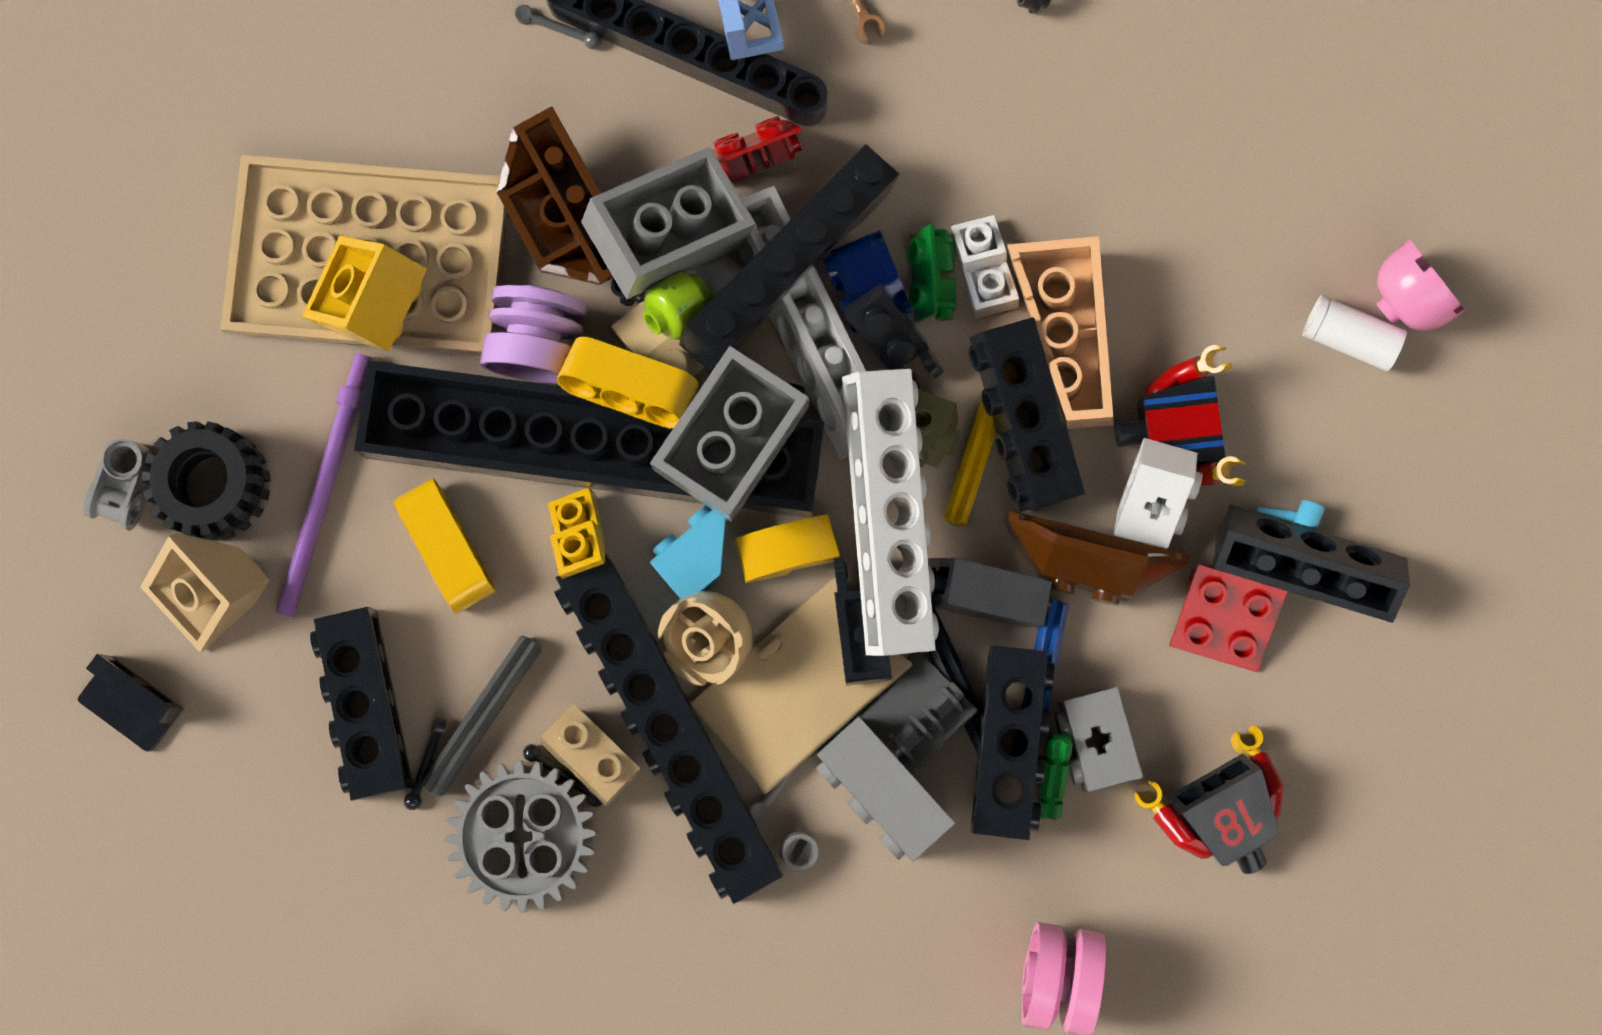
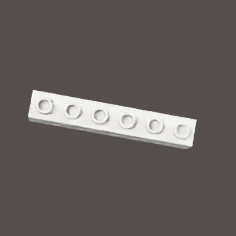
M774 186L741 198L756 223L744 246L737 249L744 266L791 220ZM813 266L774 307L769 316L820 420L824 421V428L840 460L849 457L842 377L866 370ZM881 408L879 422L885 430H888L891 420L886 410Z
M911 369L861 371L842 377L866 655L887 656L936 651L935 640L938 637L939 626L937 617L932 612L931 593L934 590L935 580L933 571L928 566L927 546L930 543L931 534L929 524L924 519L923 500L926 497L927 487L925 477L920 473L919 454L922 450L923 441L921 431L916 426L915 407L918 403V387L916 382L912 380ZM881 408H884L891 418L888 430H885L879 422ZM886 454L893 459L895 464V470L891 477L883 469V459ZM890 501H893L899 510V516L895 524L887 516V506ZM894 548H898L903 557L902 566L898 571L891 563V554ZM900 594L907 603L906 612L902 617L895 610V601Z

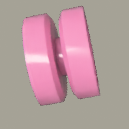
M1036 922L1023 971L1021 1010L1023 1026L1048 1030L1056 1020L1060 1006V1022L1066 1033L1092 1035L1098 1019L1105 977L1106 940L1104 933L1078 929L1073 934L1067 950L1066 934L1062 926Z

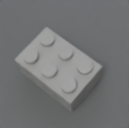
M710 147L590 198L581 221L626 300L647 291L648 288L677 271L689 272L743 247L756 224Z
M729 346L650 464L655 472L732 522L809 408V397Z
M859 716L817 754L818 758L822 761L816 768L818 772L834 789L841 783L854 796L847 804L866 825L874 819L885 832L878 838L898 860L906 854L914 862L955 824Z

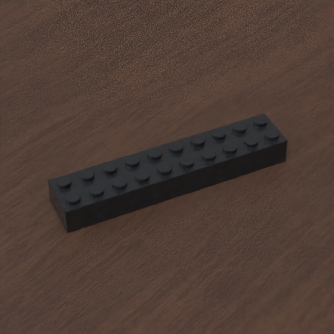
M368 360L354 451L365 459L573 487H589L596 490L703 504L655 472L650 464L673 429L665 428L579 398L557 385ZM801 418L741 509L804 518L813 516L824 435V421Z

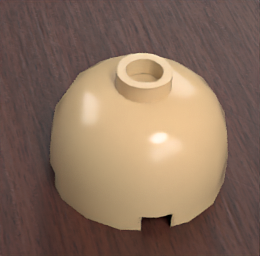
M700 591L681 598L663 614L658 628V638L664 637V644L667 648V651L663 653L666 662L680 677L695 685L704 686L707 682H718V685L726 682L744 665L753 645L752 624L746 611L736 600L723 593Z

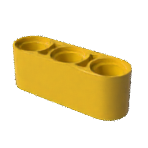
M578 337L575 339L556 379L565 391L574 396L669 429H673L692 402L699 387L698 381L694 376L682 369L589 337Z
M434 478L393 500L400 518L446 602L455 614L496 592V588L447 497Z

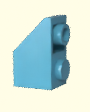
M708 506L701 508L688 520L691 528L678 539L674 534H671L652 551L656 557L650 561V564L680 599L700 591H708L723 577L728 519Z

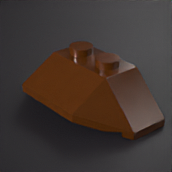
M551 106L512 127L497 195L540 272L601 285L614 277L581 223L590 198L601 194L554 108Z
M1013 510L1009 511L1005 520L1007 529L1037 578L1052 582L1051 590L1065 594H1074L1075 588L1093 592L1092 600L1109 605L1119 606L1120 599L1127 601L1186 566L1190 560V554Z

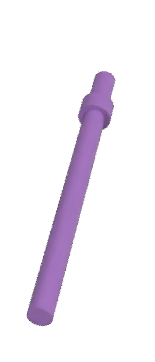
M355 353L346 385L340 386L335 402L339 405L276 613L294 617L356 412L361 409L368 360H373L370 356Z

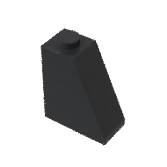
M928 558V566L931 567L935 580L934 590L931 593V603L935 609L1018 626L1044 627L1045 618L1050 612L1052 603L1050 596L1051 581L959 558Z

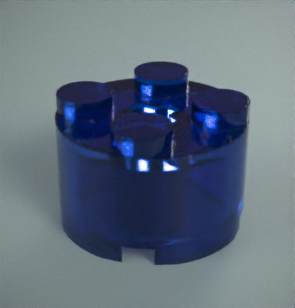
M880 230L830 250L831 256L823 258L826 270L836 291L845 290L847 298L839 300L842 309L881 283L908 317L914 315ZM847 320V322H848L849 326L851 327L853 333L857 332L856 329H855V328L851 325V323Z

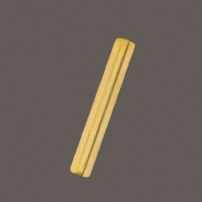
M1006 361L1003 366V373L1005 378L1012 383L1016 369L1011 363ZM982 398L944 514L945 522L958 527H965L968 523L997 432L993 417L989 416L984 409Z

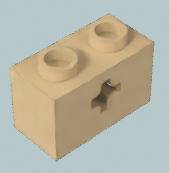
M574 703L540 736L541 744L605 807L639 775L640 767Z

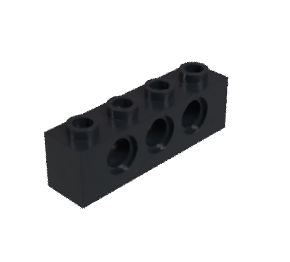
M1034 317L989 329L969 337L971 342L969 347L970 362L974 370L980 373L984 390H982V403L987 414L993 417L997 431L994 437L995 447L999 457L1006 462L1010 478L1007 480L1008 492L1012 501L1018 504L1020 512L1038 509L1086 494ZM1006 361L1011 363L1016 369L1017 378L1014 384L1009 382L1004 376L1003 366ZM1019 405L1023 406L1029 413L1030 420L1026 428L1020 425L1016 418V410ZM1032 449L1038 451L1042 457V467L1039 472L1035 471L1029 462V455Z
M1229 505L1215 541L1214 569L1391 623L1394 622L1410 587L1408 560L1406 557L1233 505Z
M367 606L313 619L316 631L310 632V641L315 657L322 659L325 673L324 676H320L319 684L325 703L330 702L334 720L329 721V734L335 748L340 747L343 766L338 767V777L342 791L349 793L350 800L354 801L413 788L414 783L377 610ZM354 647L359 652L360 663L354 671L347 673L341 666V657L347 649ZM363 692L367 695L370 705L367 713L357 718L350 710V702L355 694ZM367 737L374 738L379 746L378 756L370 763L365 762L359 753L360 744Z
M996 645L989 647L970 833L1029 840L1030 830L1038 831L1041 803L1033 802L1035 783L1043 784L1046 757L1038 755L1040 736H1048L1050 725V709H1043L1044 690L1052 691L1055 675V663L1047 662L1048 651ZM1013 683L1023 684L1030 692V702L1023 710L1012 708L1006 701L1007 688ZM1010 729L1020 731L1026 740L1024 751L1016 757L1007 755L1001 747V738ZM1005 776H1013L1021 785V794L1013 803L1002 802L996 794L997 783Z

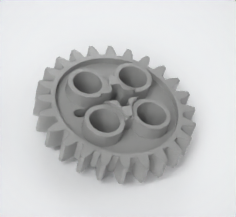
M516 761L513 774H510L505 764H498V778L496 779L488 772L482 771L479 774L483 787L479 788L471 783L466 784L465 788L471 799L469 801L461 799L454 801L456 807L463 812L461 817L447 818L449 824L458 828V834L446 837L445 842L458 844L459 851L448 857V861H462L464 865L455 877L459 879L470 875L473 881L469 885L467 892L471 894L481 888L485 889L483 904L485 905L490 904L496 896L501 897L500 907L501 911L504 912L509 909L513 900H517L520 913L528 911L530 899H534L540 910L546 908V894L548 893L558 902L563 900L564 895L561 885L564 884L571 889H576L579 885L572 875L573 872L588 873L590 870L581 861V857L596 854L594 848L585 845V839L598 835V831L585 828L584 824L585 821L595 816V812H581L579 808L587 799V795L582 794L572 797L570 792L576 781L570 779L562 785L558 784L560 776L558 768H554L547 777L543 776V764L541 762H536L531 772L527 773L524 761ZM519 794L525 797L523 812L524 831L532 832L533 835L531 841L524 843V856L527 868V876L525 878L519 876L520 842L512 841L511 837L512 832L520 828L517 796ZM542 798L550 800L556 810L555 818L548 825L540 824L533 815L534 805ZM496 800L505 803L509 810V819L502 827L491 824L487 816L490 804ZM542 845L551 847L557 855V864L549 872L542 871L535 864V852ZM496 847L506 850L510 856V866L503 874L493 871L489 866V854Z

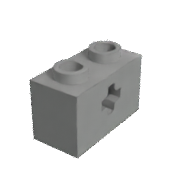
M1118 687L1059 702L1061 712L1054 714L1059 734L1066 733L1072 738L1073 757L1069 759L1068 764L1074 785L1081 783L1084 792H1091L1143 778ZM1093 727L1097 734H1105L1106 742L1100 745V754L1097 753L1095 748H1087L1085 744V739L1092 736L1091 728Z

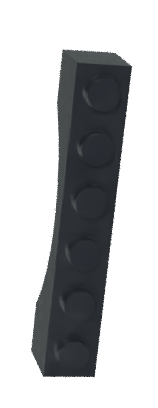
M865 144L686 325L679 345L711 373L729 346L738 350L794 285L835 244L859 226L890 193L899 173Z

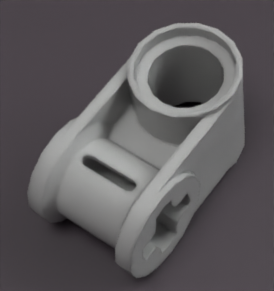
M126 439L112 441L106 446L102 453L94 481L85 497L83 512L86 517L94 519L100 516L120 523V527L128 531L137 525L145 505L143 491L149 489V485L141 481L142 472H150L151 465L145 462L148 453L155 456L151 448ZM134 451L137 457L134 469L126 473L122 465L123 458L128 452ZM111 501L120 505V507L118 508L109 504V502Z

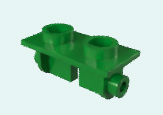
M929 224L910 235L907 247L908 262L912 265V285L909 292V302L914 309V323H919L934 315L937 321L952 320L953 312L957 310L955 279L940 278V272H952L955 270L954 238L949 237V230H934V225Z

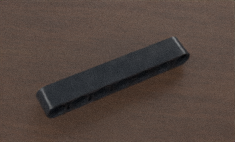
M546 0L552 15L564 23L587 33L595 32L603 40L794 123L812 126L822 121L826 115L827 88L823 80L816 75L768 54L736 59L735 61L738 65L735 69L729 72L719 71L715 68L717 62L721 59L730 58L726 36L643 0H568L564 2ZM610 6L616 9L614 15L608 19H600L595 16L598 9ZM648 23L657 27L650 36L642 37L635 34V30L642 24ZM682 41H691L697 45V48L690 54H680L675 51L676 46ZM767 75L773 76L778 80V84L768 90L760 89L755 84L759 78ZM811 93L817 96L819 101L813 107L806 108L797 104L796 99L801 94Z

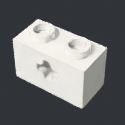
M1143 438L1117 509L1114 536L1168 549L1173 534L1181 535L1184 530L1188 516V509L1184 508L1187 499L1195 500L1201 486L1203 474L1196 472L1198 453Z

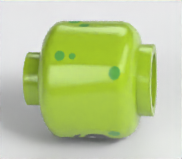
M677 271L647 289L644 295V306L646 309L643 311L644 321L649 329L657 335L662 333L672 340L681 339L686 325L713 299L711 291L698 275H689L683 271Z

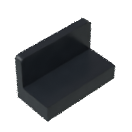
M96 654L86 667L94 676L79 695L78 702L144 751H153L184 708L113 656Z

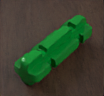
M1053 732L1047 736L1045 775L1043 784H1040L1039 787L1040 793L1038 794L1037 802L1041 803L1040 818L1058 820L1062 816L1063 798L1065 797L1069 771L1068 763L1072 752V738L1066 733L1059 734Z

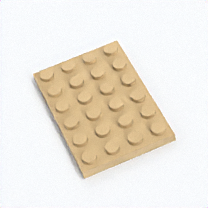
M241 155L220 330L228 334L365 345L302 317L338 237L341 235L385 244L427 268L422 279L421 292L411 303L403 321L402 333L392 344V347L481 355L485 335L494 333L495 324L488 319V314L490 310L497 308V305L491 301L493 289L499 286L507 215V211L497 195L500 176Z

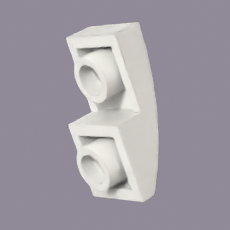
M991 215L951 226L958 260L975 318L1019 308V297L1007 264V251L995 216Z

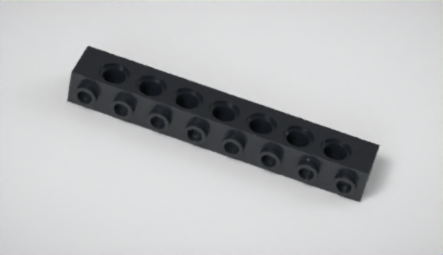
M605 552V563L564 579L559 575L555 578L561 587L554 591L557 600L566 615L574 612L583 627L576 631L581 644L588 655L596 652L604 668L599 670L598 674L610 695L616 692L620 695L626 706L624 710L620 711V715L632 736L640 732L648 749L643 751L642 755L654 776L662 773L668 783L670 790L664 792V795L676 817L684 814L693 830L686 833V836L699 858L707 855L715 871L708 876L719 897L723 899L729 896L734 905L782 878L784 875L669 664L666 662L664 655L609 555ZM597 596H607L612 605L610 614L602 620H593L588 613L590 601ZM627 635L633 641V652L625 660H615L610 654V644L617 636ZM641 675L651 676L656 684L654 695L646 701H638L631 691L633 681ZM663 715H671L678 724L676 736L668 742L658 740L653 732L655 721ZM685 755L695 757L700 764L698 778L690 783L681 781L675 772L677 761ZM705 796L716 797L723 806V814L715 823H707L698 815V803ZM735 837L743 842L746 853L744 859L739 863L731 864L722 859L719 847L725 838Z

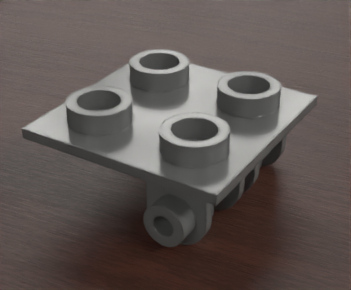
M920 652L911 653L906 659H909L913 666L855 716L856 718L859 716L911 775L978 712L964 697L963 692L953 682L950 683Z

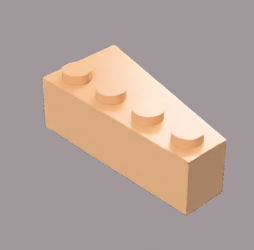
M1099 236L1007 245L1009 258L1029 317H1034L1067 429L1113 426Z

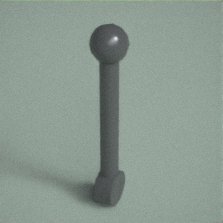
M520 5L515 10L516 19L521 24L526 25L533 22L583 41L589 49H597L601 45V36L595 32L584 33L534 14L528 5Z

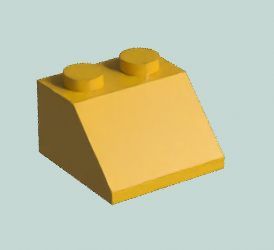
M339 235L302 317L365 345L390 351L392 344L402 333L403 321L411 303L421 292L422 279L427 268L385 244Z

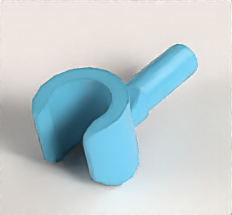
M1308 500L1301 501L1297 513L1291 510L1257 507V513L1313 530L1318 527L1325 510L1323 506Z

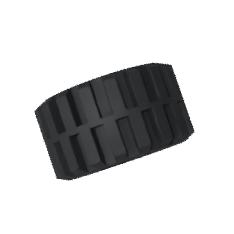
M194 421L187 422L188 429L186 430L179 426L170 429L169 432L172 438L166 440L160 437L154 443L159 448L157 454L154 456L148 453L145 462L151 465L150 472H142L141 482L150 486V489L143 491L145 501L154 504V507L150 509L156 518L164 520V525L170 529L206 540L217 541V537L224 539L235 537L234 531L236 529L245 532L252 526L248 519L252 515L259 518L264 509L258 507L260 500L269 499L270 491L264 488V482H270L271 479L270 472L263 469L262 466L267 463L264 456L255 450L256 446L250 440L218 423L207 421L206 425ZM207 458H222L228 473L224 492L216 501L202 507L194 506L187 493V481L192 469L199 462Z

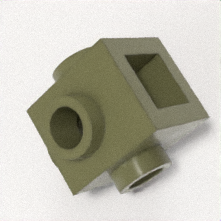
M918 390L915 417L916 426L921 431L923 441L922 450L919 454L920 467L927 464L938 468L943 455L950 456L958 440L959 430L956 429L959 422L957 403Z

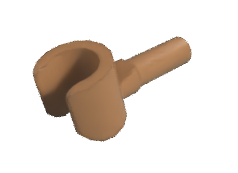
M850 0L859 21L857 28L858 39L862 43L868 44L869 39L863 29V26L866 24L875 25L879 35L883 37L885 32L883 20L877 15H870L862 0Z

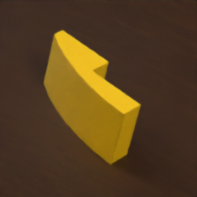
M588 487L548 502L555 533L550 535L559 576L564 579L604 564V536L596 494Z
M828 514L776 525L734 539L745 583L786 576L792 570L834 562L833 559L840 557Z

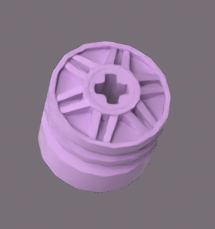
M532 285L496 286L492 291L491 301L501 308L490 310L488 319L492 323L507 329V332L488 333L485 335L480 366L493 373L511 378L558 384L557 376L571 349V346L561 342V339L583 336V326L575 321L586 318L588 306L585 302L550 288Z

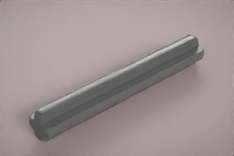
M523 635L518 638L423 778L421 785L428 792L438 797L446 793L541 652L540 645Z

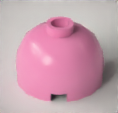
M1410 239L1395 249L1384 260L1378 271L1377 286L1383 299L1376 304L1393 325L1401 320L1412 330L1425 332L1441 328L1466 311Z

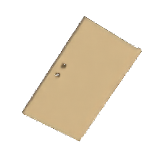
M835 578L831 579L754 646L744 665L726 682L718 685V682L712 683L690 702L695 711L761 786L760 789L764 794L771 791L913 666L912 662L902 654L889 655L892 680L846 686L834 592H837Z

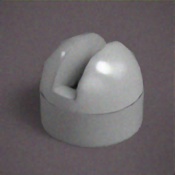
M804 832L790 833L781 842L780 857L793 870H807L815 864L818 858L819 850L817 843ZM800 838L803 839L804 842L794 859H789L788 857Z

